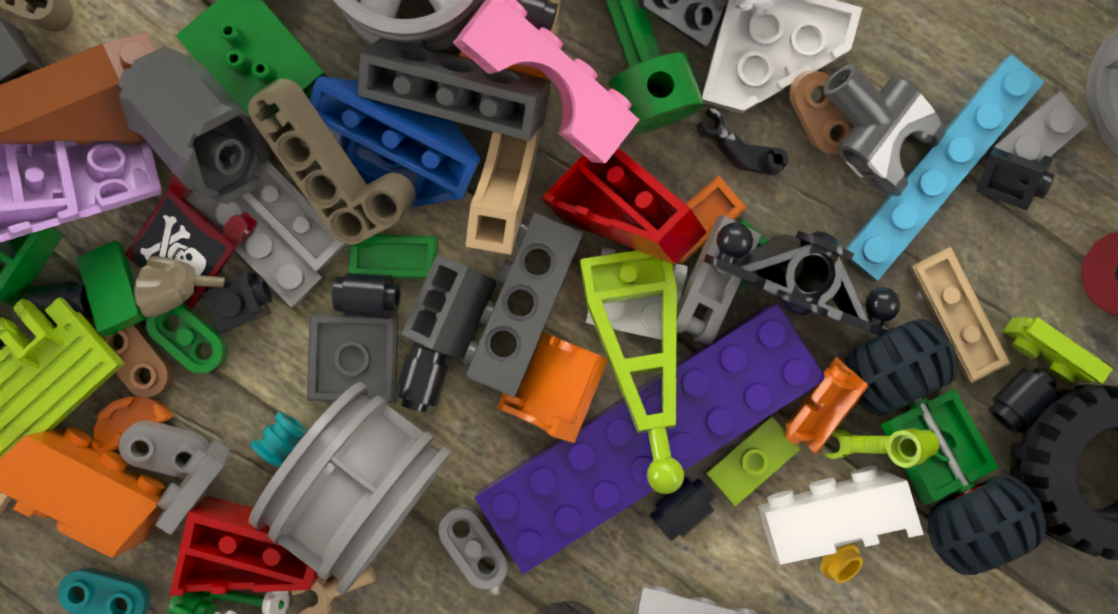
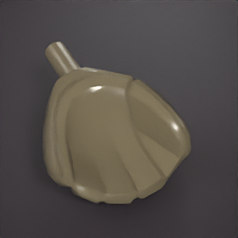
M152 256L149 257L147 264L140 269L135 281V302L143 316H158L182 305L183 302L193 295L194 286L224 288L225 277L195 275V268L185 262L167 257Z

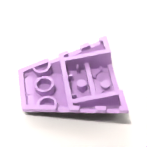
M46 141L42 145L0 144V242L110 211L161 194V185L152 149L148 142L138 145H121V141H92V145H76V141Z

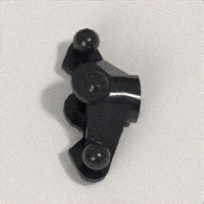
M733 222L723 226L717 233L716 243L720 251L718 257L705 255L703 262L780 297L783 307L798 315L806 316L809 313L815 312L882 337L888 332V330L882 328L884 322L894 319L900 311L901 302L899 296L890 288L880 287L870 291L866 297L864 305L868 314L866 316L840 259L841 257L851 261L854 253L840 247L839 241L834 236L825 232L815 231L808 234L798 230L796 236L788 234L775 236L764 245L751 250L754 240L751 231L744 224ZM803 259L802 272L795 280L796 266ZM757 270V275L751 272ZM832 298L838 309L824 303Z

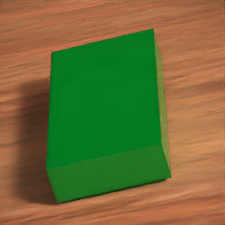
M375 234L358 244L349 245L348 273L391 275L393 279L425 280L438 254V237Z
M115 240L76 258L99 334L108 337L146 319L135 302V282L127 256L125 255L124 246Z

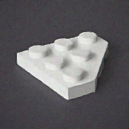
M727 0L701 95L703 103L742 114L791 86L799 74L805 71H817L846 55L852 49L862 7L836 0H776V4L767 11L753 14L750 9L747 11L736 9L735 3L738 0Z

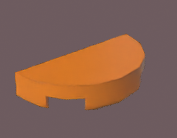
M132 395L113 401L99 412L90 446L101 455L105 450L114 452L119 449V440L122 434L133 423L149 420L164 424L175 416L165 404L151 397L143 398Z

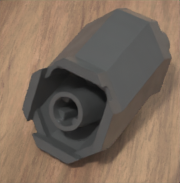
M162 47L135 59L131 68H127L122 72L119 79L121 89L119 99L129 130L143 136L187 189L225 204H229L255 189L259 176L254 175L258 163L265 165L269 155L266 140L256 128L251 118L247 116L203 64L176 50Z

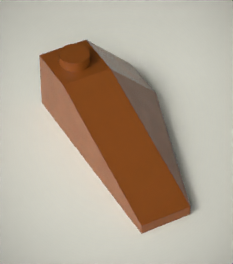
M145 32L102 43L0 85V144L42 145L46 141H76V145H92V141H121V145H138L147 142L142 135L129 130L119 99L121 92L119 79L125 69L131 68L135 59L155 51L148 33Z

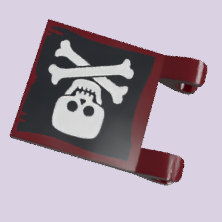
M173 174L167 192L127 249L125 255L139 268L147 264L149 257L161 256L189 264L195 268V275L218 276L238 246L255 229L257 220L248 212H243L240 216H232L222 231L186 200L194 191L187 189L178 177ZM194 286L193 295L183 303L189 308L194 309L203 297L202 292L207 291L209 287Z

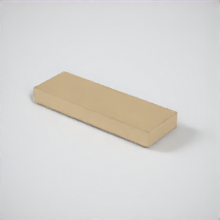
M951 247L945 248L908 267L938 328L952 342L957 357V365L966 383H973L1010 364Z

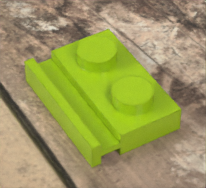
M1030 317L1011 318L1002 331L1015 340L1012 346L1017 351L1032 359H1036L1038 356L1051 365L1048 371L1052 375L1068 384H1073L1074 381L1089 383L1097 381L1103 384L1113 368L1039 317H1035L1034 320Z

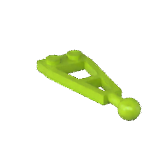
M638 250L580 259L586 303L637 433L648 432L653 461L647 469L648 483L658 493H673L681 487L684 480L683 467L676 459L671 457L666 429L674 428L676 425L677 286L673 266L671 263ZM662 295L661 353L625 359L603 304ZM661 370V413L647 415L631 375Z

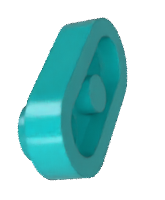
M90 567L80 568L63 578L58 588V598L62 607L72 614H146L150 606L149 591L140 581ZM76 586H79L84 590V600L79 599L76 596ZM118 597L123 598L127 602L128 607L126 611L118 608Z

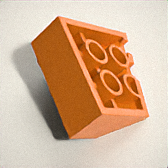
M69 426L67 428L25 435L0 458V492L17 501L13 510L29 518L32 514L42 518L51 517L58 521L56 528L60 533L110 558H114L147 540L155 528V524L162 511L161 508L156 506L165 492L163 491L165 486L162 482L147 474H141L140 476L127 467L128 463L121 455L113 451L105 450L102 455L94 451L90 446L92 438L78 428Z

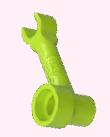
M915 428L899 430L891 436L850 434L845 429H836L831 436L839 440L840 449L839 451L825 453L824 455L830 459H837L853 453L888 454L896 465L908 468L920 465L928 457L935 455L939 449V440L932 431Z

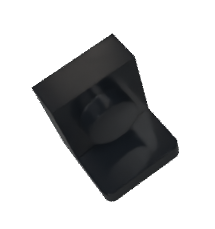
M994 148L990 153L976 192L1028 211L1036 197L1045 199L1052 185L1055 174L1049 173L1048 170L1053 158L1044 155L1041 161L1037 163Z
M243 272L236 275L237 279L225 283L224 288L215 287L202 292L218 333L227 332L271 314L267 303L272 302V297L263 278H257L254 273Z

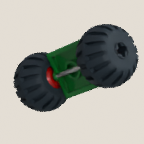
M916 319L888 330L882 337L879 335L849 353L845 364L869 385L858 400L862 407L872 414L882 416L914 402L909 405L911 410L881 424L887 436H891L899 430L915 428L918 430H930L939 440V449L935 455L928 457L920 465L904 469L924 506L934 503L956 491V494L935 505L928 515L930 541L934 551L942 561L960 574L976 575L1008 564L1037 548L1045 539L1046 519L1039 499L1029 487L1015 477L1008 475L994 477L974 485L973 481L999 467L956 389L954 388L931 400H928L927 397L922 399V397L952 383L957 375L955 350L952 342L943 331L927 320Z

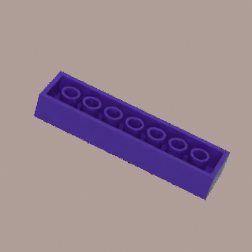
M778 303L766 305L716 337L709 346H702L676 363V425L674 428L666 429L671 457L681 464L683 470L688 469L825 379L824 374ZM660 373L637 388L647 415L661 413ZM621 398L584 422L575 443L558 439L478 490L474 499L522 574L528 572L653 491L647 480V469L653 461L648 432L637 433L625 400Z

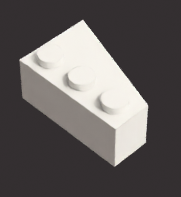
M868 466L852 471V478L836 483L834 478H828L811 483L809 485L810 491L796 495L793 494V491H782L768 496V503L757 507L772 556L781 565L837 553V547L863 540L865 547L880 544L878 535L905 529L909 538L924 535L908 481L882 469L878 470L877 466Z

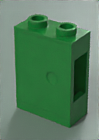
M217 0L176 35L193 57L210 71L247 116H249L248 105L250 99L275 80L282 78L295 82L310 100L316 79L320 76L328 77L263 0Z

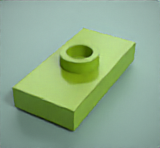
M771 415L765 418L705 471L735 507L801 450L797 444L790 442L784 436L785 430Z

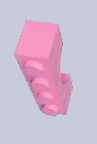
M486 0L454 40L453 44L488 74L499 72L513 64L531 66L543 72L554 83L562 102V121L558 134L591 162L606 163L640 120L629 111L632 106L631 103L616 90L610 89L607 91L595 81L598 75L587 63L578 58L573 61L560 50L563 43L551 31L543 27L538 30L525 19L527 11L516 0Z

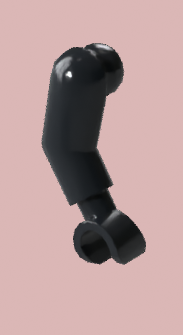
M710 108L705 111V114L714 120V130L709 129L702 121L697 124L698 134L704 138L714 137L719 143L717 147L733 166L739 170L765 175H777L788 165V155L782 148L744 144L734 132L730 133L724 127V118L716 109Z

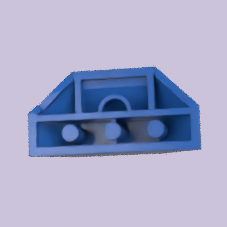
M321 76L316 79L309 101L364 181L371 183L383 175L392 172L406 176L415 188V198L411 204L414 207L441 203L451 199L453 201L460 200L465 197L481 159L455 122L358 96L359 81Z

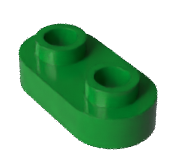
M182 303V305L158 316L146 317V328L149 335L188 370L194 373H209L219 369L226 361L228 348L224 338L186 304ZM172 315H176L180 322L179 327L174 331L168 325V320ZM205 343L209 344L212 348V355L208 359L203 358L200 353L201 346Z

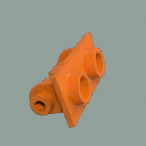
M835 357L824 371L825 379L812 388L785 424L787 430L784 436L790 442L797 445L800 441H803L815 454L820 451L869 387L861 377L838 357Z

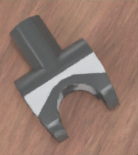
M846 65L835 72L823 87L825 96L853 126L838 146V153L851 169L871 186L883 193L900 196L908 185V181L904 176L905 171L900 161V150L905 138L910 136L919 144L927 147H936L945 135V128L928 101L907 81L899 78L889 79L882 90L878 92L856 65Z

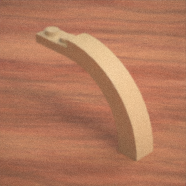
M548 0L558 3L551 32L557 36L561 0ZM542 126L530 141L497 132L492 133L483 172L470 204L465 247L511 255L528 196Z

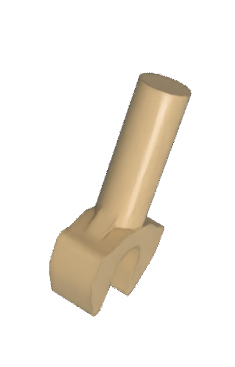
M371 565L366 568L347 592L376 581ZM318 577L311 588L318 595V602L304 607L299 614H328L331 611L330 603L333 598L341 595L336 590L340 580L334 578L324 581ZM307 590L291 591V594L298 595Z

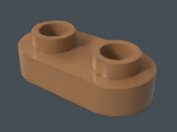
M805 71L799 74L791 84L789 91L790 102L812 146L828 154H839L838 146L853 126L823 93V87L831 76L819 71ZM819 86L822 95L818 101L814 102L811 98V93L815 87ZM838 125L840 128L839 136L832 140L830 138V130L833 126Z
M136 323L108 337L100 334L125 363L116 374L131 393L147 398L161 395L168 390L173 381L172 366L141 326ZM117 334H120L124 339V344L119 350L113 344V339ZM143 368H147L151 373V379L147 384L142 382L140 378Z

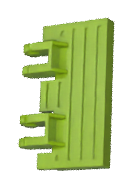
M63 297L57 298L45 309L47 314L58 325L57 327L31 301L22 298L13 307L14 312L17 313L24 324L36 336L32 342L10 319L0 318V339L6 344L0 350V458L25 435L53 430L125 364L80 312H75Z

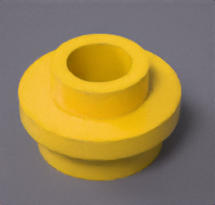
M854 543L837 547V553L822 556L820 571L827 579H834L836 583H845L860 571L863 559L859 556V548Z

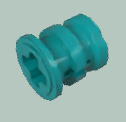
M281 410L275 415L276 422L273 425L268 424L262 431L264 437L261 440L253 439L250 443L251 448L262 459L276 468H280L286 460L285 458L309 431L301 422Z

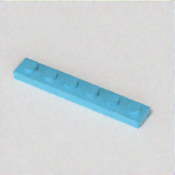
M1011 54L1004 58L946 127L945 135L936 147H930L905 176L908 185L901 195H889L845 247L846 250L854 253L852 260L849 262L872 281H878L1045 81L1014 55Z

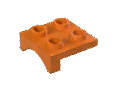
M543 332L517 396L513 397L502 393L497 408L540 427L555 438L575 443L609 359Z

